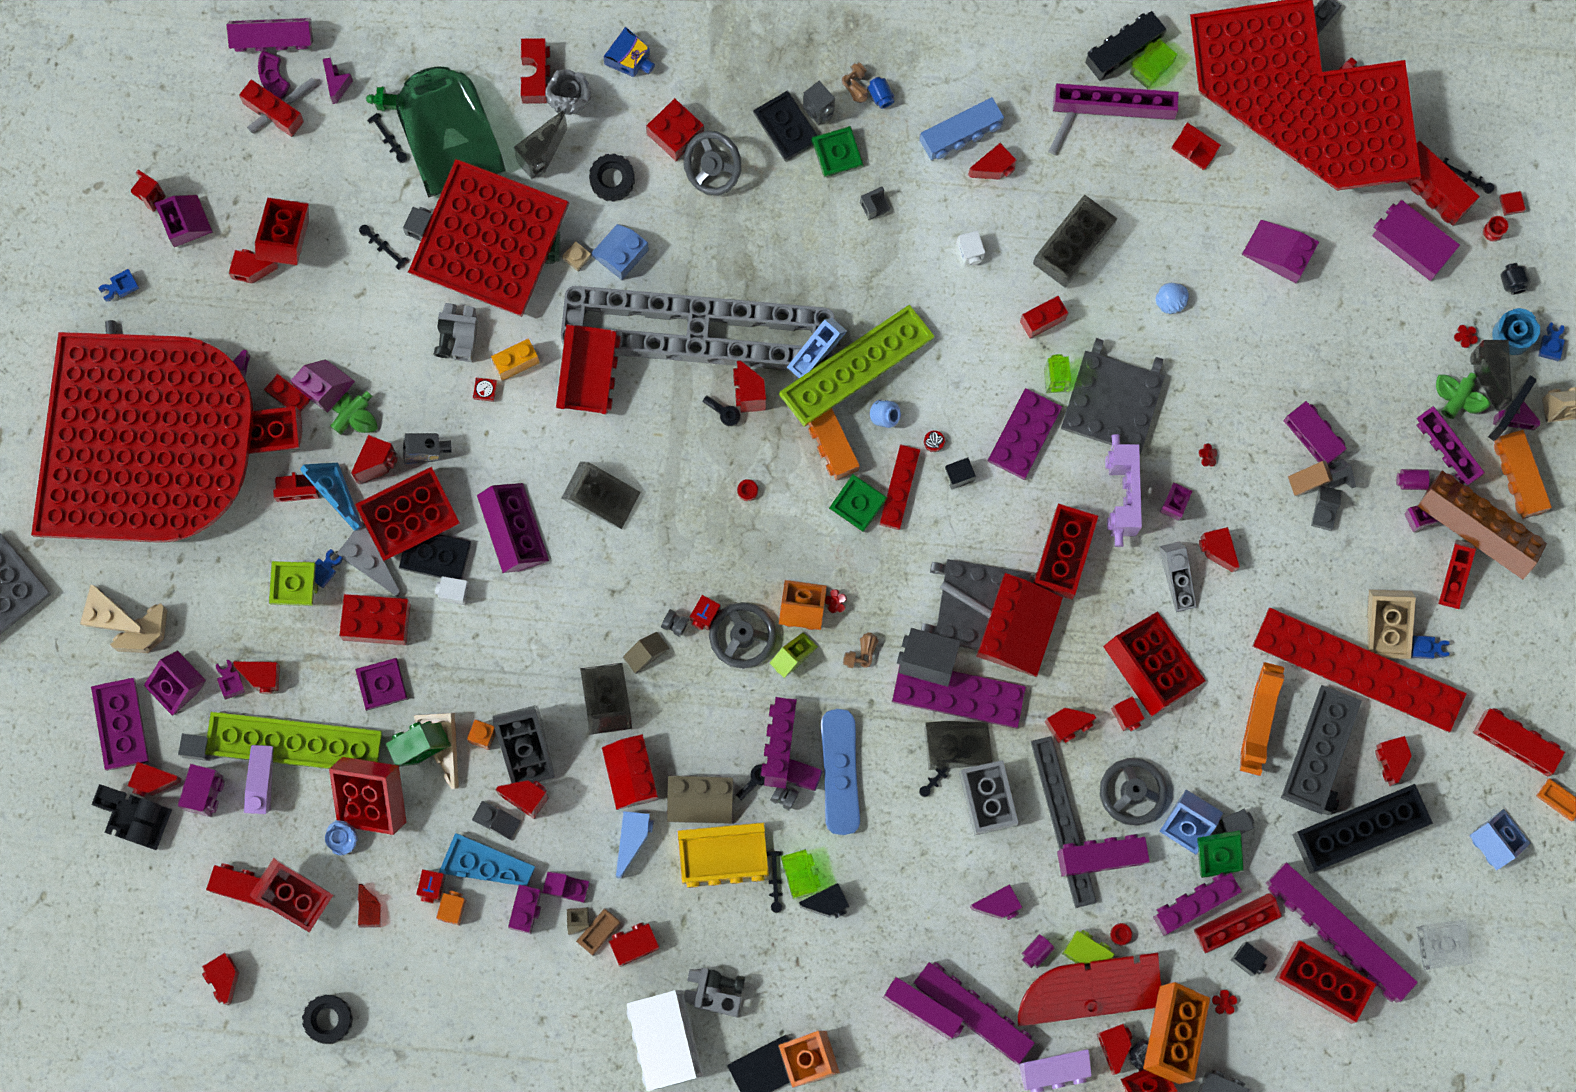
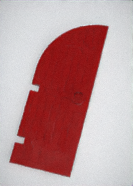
M1158 952L1139 955L1140 962L1134 963L1133 956L1090 961V969H1085L1084 962L1058 966L1045 972L1025 992L1018 1011V1026L1156 1008L1159 988L1161 986Z

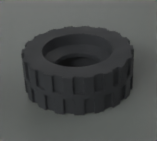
M614 153L605 154V156L598 157L592 163L593 166L590 167L589 174L592 191L600 199L603 198L605 201L616 202V200L620 201L625 196L627 197L630 191L632 192L633 184H635L633 166L630 165V161L625 159L624 156ZM615 168L621 172L622 181L619 185L609 187L603 183L602 175L607 169Z
M327 994L317 996L305 1007L304 1015H302V1025L305 1028L306 1034L312 1040L322 1044H333L341 1041L349 1033L348 1031L352 1027L351 1022L353 1020L352 1011L347 1003L337 996ZM326 1008L333 1009L338 1015V1023L331 1030H323L317 1024L318 1013Z

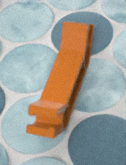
M1263 662L1254 689L1240 753V771L1258 776L1262 774V763L1265 764L1267 760V744L1278 695L1284 681L1283 673L1285 667Z

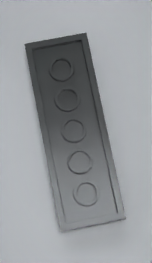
M1324 685L1320 686L1281 799L1316 813H1323L1362 700Z

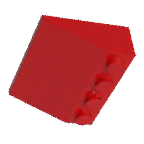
M432 466L355 504L383 561L460 524Z
M1005 573L1002 577L976 657L1037 677L1063 597L1025 579Z
M1158 611L1116 635L1103 646L1151 717L1206 682Z

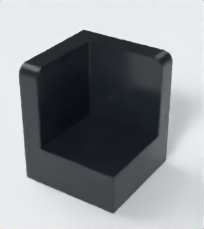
M968 457L945 466L951 490L974 482L976 475Z

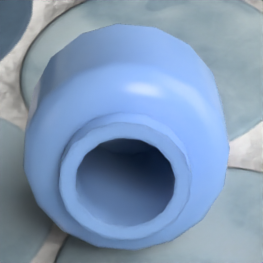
M880 399L875 401L870 409V419L876 426L894 427L901 417L900 408L894 401Z

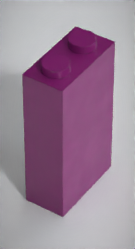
M1400 200L1397 205L1393 203L1386 211L1388 216L1385 220L1380 218L1373 227L1376 231L1372 237L1431 281L1460 244L1403 200Z
M897 977L893 979L882 997L948 1040L953 1037L957 1038L964 1028V1025L961 1024L964 1020L963 1018Z

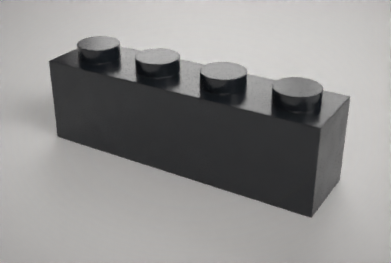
M1153 11L1147 14L1142 13L1135 19L1136 22L1131 25L1126 24L1119 30L1120 33L1107 37L1103 42L1104 44L1100 47L1095 46L1088 51L1085 63L1099 81L1164 37L1166 28Z

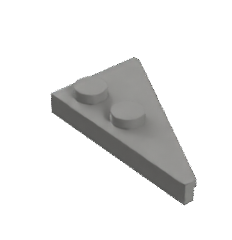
M361 521L362 527L351 534L337 555L398 597L400 591L365 524Z

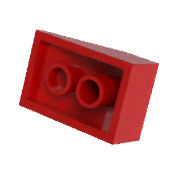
M273 858L250 893V896L310 933L333 897V894Z

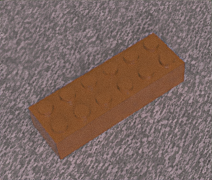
M1443 470L1428 487V490L1418 504V507L1522 580L1538 563L1547 545L1539 535L1530 532L1523 524L1510 518L1506 512L1497 509L1487 499L1480 497L1470 487L1464 486L1454 476Z

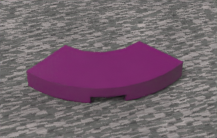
M261 51L258 60L260 81L266 90L283 100L290 88V83L280 75L281 58L266 51Z

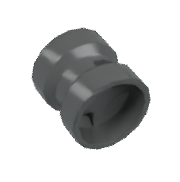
M670 609L662 622L661 628L671 630L674 635L681 637L689 622V618L679 616L676 611Z
M787 786L786 789L776 788L770 801L775 804L780 803L784 809L789 811L799 792L794 789L790 790Z

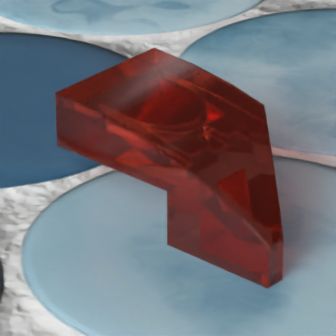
M359 884L358 927H381V904L363 884Z

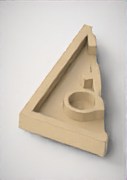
M90 585L80 622L81 625L137 634L145 633L142 626L129 617L128 613L115 604L110 597L102 593L100 588Z
M455 713L414 715L415 721L421 722V724L428 721L432 723L441 722L451 746L435 754L433 757L437 764L440 763L445 773L444 778L451 789L459 788Z

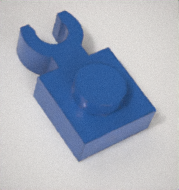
M129 269L111 277L112 284H103L98 288L101 293L105 290L109 291V294L103 297L106 302L111 301L117 293L122 298L139 289Z
M1551 322L1546 328L1549 336L1544 335L1542 337L1538 356L1559 361L1565 341L1559 339V336L1564 332V325H1561L1558 332L1553 330V323Z
M332 549L327 551L324 562L319 558L315 562V582L322 589L336 574V571L332 568L341 564L343 560L341 556L336 560H331V556L334 554Z
M1413 636L1411 658L1434 659V654L1445 658L1449 656V653L1443 652L1441 646H1448L1450 642L1443 640L1435 643V637Z

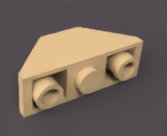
M161 603L153 605L147 610V614L143 618L134 620L145 630L144 634L121 632L113 638L114 642L110 645L117 652L149 653L164 640L167 609Z

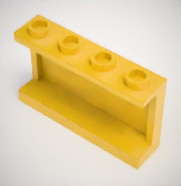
M764 823L678 830L682 885L687 884V888L700 887V883L708 882V886L721 885V881L730 880V884L743 883V879L750 878L752 882L765 881L764 877H769Z

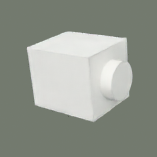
M978 230L958 236L957 245L963 264L970 263V265H976L982 262L985 250Z
M442 577L441 582L436 584L435 594L438 595L439 601L465 605L469 584L466 580Z

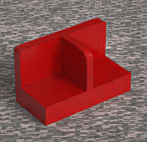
M1187 122L1171 148L1202 170H1205L1218 153L1221 144Z
M138 169L136 174L139 180L132 187L131 193L142 200L149 210L154 212L157 209L155 203L164 200L166 195L157 181Z
M292 472V476L275 478L276 489H273V495L276 502L319 499V491L304 474L297 475L296 472Z

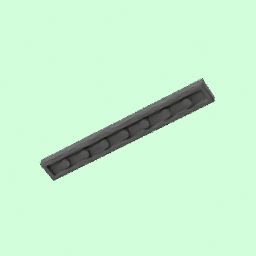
M1052 736L1031 741V746L1059 850L1063 848L1064 844L1076 843V846H1081ZM1089 873L1066 876L1075 909L1097 903Z

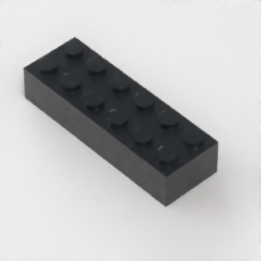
M1413 784L1297 831L1292 836L1309 874H1312L1433 824L1416 785Z

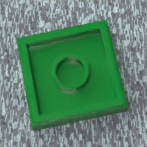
M851 126L812 137L811 140L824 178L863 166Z
M852 474L829 509L864 533L888 498Z
M1239 830L1197 838L1201 878L1216 876L1222 872L1227 874L1244 871L1242 836Z

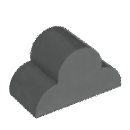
M534 705L493 715V724L511 783L527 780L534 783V781L539 782L555 778L538 706Z

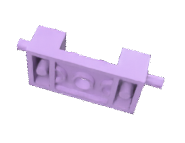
M1114 434L1111 436V451H1108V456L1105 457V468L1109 469V475H1125L1122 479V487L1126 489V497H1123V506H1116L1113 512L1110 513V517L1107 518V530H1111V536H1115V547H1123V536H1136L1142 527L1140 455L1138 444H1120V435Z

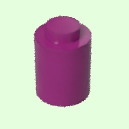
M1401 469L1400 473H1397L1396 476L1397 486H1400L1401 490H1428V469Z
M1039 934L1021 953L1024 957L1022 961L1031 969L1033 966L1038 968L1055 950V947Z

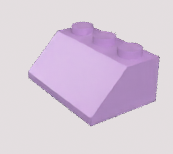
M1088 1049L1019 1064L1024 1090H1030L1031 1092L1044 1091L1043 1087L1052 1085V1089L1065 1087L1064 1082L1073 1081L1074 1085L1087 1082L1086 1078L1091 1077Z

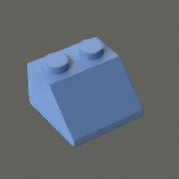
M617 224L592 251L591 256L619 279L623 280L649 251L648 242L633 230Z
M1185 790L1159 832L1192 853L1197 854V838L1210 836L1223 812L1190 791Z
M1504 809L1469 835L1472 838L1473 844L1486 856L1487 862L1496 871L1515 859L1531 844Z

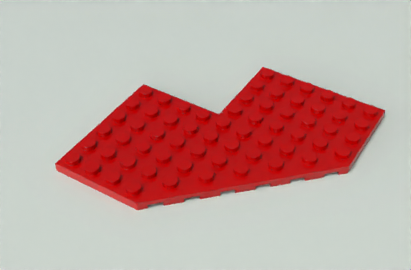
M1281 0L1190 14L1198 88L1201 95L1337 191L1421 179L1405 60L1322 72L1313 0Z

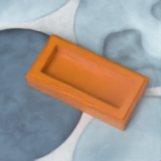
M1547 779L1536 797L1569 821H1574L1576 818V797L1552 779Z

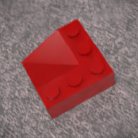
M342 757L329 768L337 821H345L355 829L394 835L407 823L399 765Z

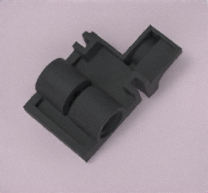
M99 784L91 805L112 812L104 833L111 835L114 829L116 830L114 836L157 851L172 809L131 794L127 800L125 799L127 793Z

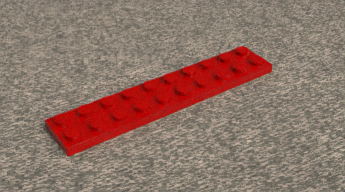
M1270 607L1252 645L1256 649L1448 733L1451 732L1467 694Z

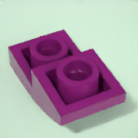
M789 759L787 782L794 783L797 787L816 791L823 771Z

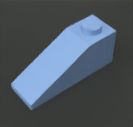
M833 318L825 319L787 368L798 378H801L818 366L847 333V330Z
M623 812L616 878L621 879L647 840L648 833H652L654 820H650V814Z

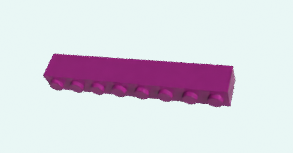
M1287 862L1282 864L1266 882L1271 894L1275 897L1280 896L1285 901L1284 905L1290 911H1296L1302 916L1300 919L1308 927L1313 926L1318 931L1317 935L1323 941H1329L1334 946L1333 950L1338 955L1348 958L1351 961L1349 964L1357 972L1362 971L1367 976V979L1376 983L1375 987L1378 986L1383 990V996L1390 1002H1401L1418 983Z

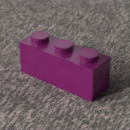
M1307 401L1284 419L1285 424L1318 463L1326 461L1328 465L1347 449L1344 440L1333 433L1331 425L1326 420H1322L1318 415L1316 407Z

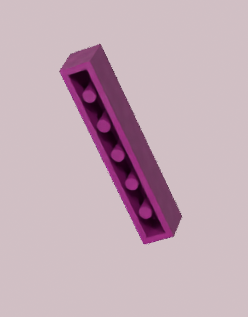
M1056 83L1053 92V112L1174 120L1178 112L1179 92Z
M928 962L913 982V985L932 1000L963 1018V1024L1016 1065L1020 1064L1034 1045V1042L1031 1040L1033 1036L1024 1029L1021 1031L1017 1030L1014 1027L1015 1023L1007 1016L1003 1018L996 1013L997 1009L990 1003L984 1004L978 1000L980 996L972 989L965 990L958 978L953 975L948 977L943 973L945 969L936 962L933 964Z

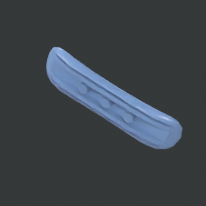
M834 709L827 711L821 721L825 774V823L828 830L833 834L847 835L854 833L860 825L856 774L855 719L848 710Z

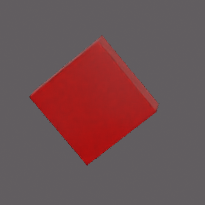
M1521 191L1501 194L1499 196L1504 216L1525 212L1526 209Z

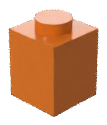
M475 719L467 738L468 742L490 750L496 734L495 727Z
M449 891V894L443 893L436 919L460 925L466 899L461 898L462 894L454 891Z

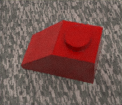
M999 143L970 167L968 175L971 178L1000 180L1004 176H1010L1015 171L1014 167L1017 160Z
M1226 527L1203 533L1200 537L1201 540H1199V546L1201 551L1205 552L1206 558L1230 572H1236L1240 566L1229 528Z
M233 662V666L257 691H260V694H273V691H279L280 665L277 662Z
M137 762L128 787L133 789L132 793L141 797H145V794L153 796L179 784L182 779L177 775Z
M1124 1024L1096 1034L1112 1075L1120 1073L1132 1045L1130 1042L1133 1039L1131 1031Z

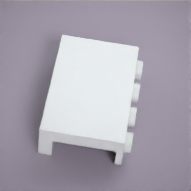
M676 990L627 1004V1017L632 1023V1038L637 1044V1060L642 1065V1081L644 1086L647 1087V1091L703 1077L683 990Z

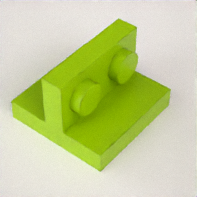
M272 561L269 604L313 606L314 593H317L318 585L315 582V562Z

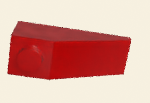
M1460 540L1455 541L1438 604L1460 609L1476 547L1471 543Z

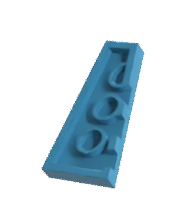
M455 833L439 873L528 886L536 866Z

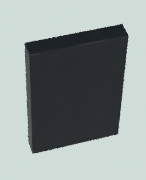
M788 90L753 110V114L785 162L812 147V137L818 136Z
M1530 375L1519 387L1488 438L1495 441L1506 430L1536 383V378Z
M438 534L403 551L399 569L437 578L448 577L462 580L471 541Z
M786 1035L727 1064L740 1092H773L790 1083L779 1048L780 1044L789 1042Z

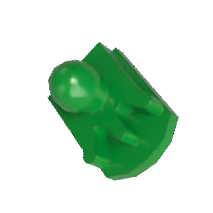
M383 86L376 87L377 94H369L366 97V101L369 104L375 103L376 109L385 112V109L402 110V95L387 94Z

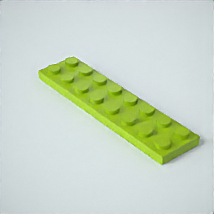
M909 304L781 390L779 395L805 427L933 340L935 336Z
M211 712L205 754L207 756L249 760L251 745L274 746L273 763L329 769L342 757L378 762L383 732Z

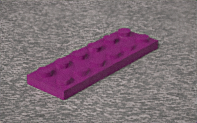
M898 669L892 703L1017 729L1026 686L952 671L947 687L900 674Z

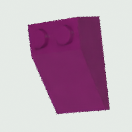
M1260 220L1241 255L1296 284L1317 248L1319 241L1302 232Z

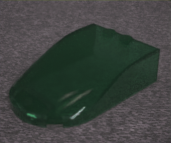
M439 66L423 69L413 74L404 82V87L400 94L398 93L396 110L428 198L441 194L455 159L495 174L506 171L502 154L477 90L468 76L462 72L450 70V67Z

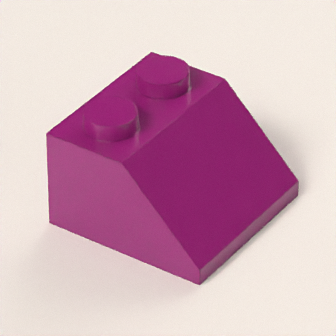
M326 359L304 365L290 380L300 392L327 413L355 383L352 378Z
M177 650L159 660L144 687L173 716L198 694L206 680Z

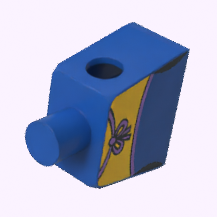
M627 27L622 30L603 56L604 65L631 77L636 76L640 69L650 74L655 67V64L648 60L650 56L649 47Z

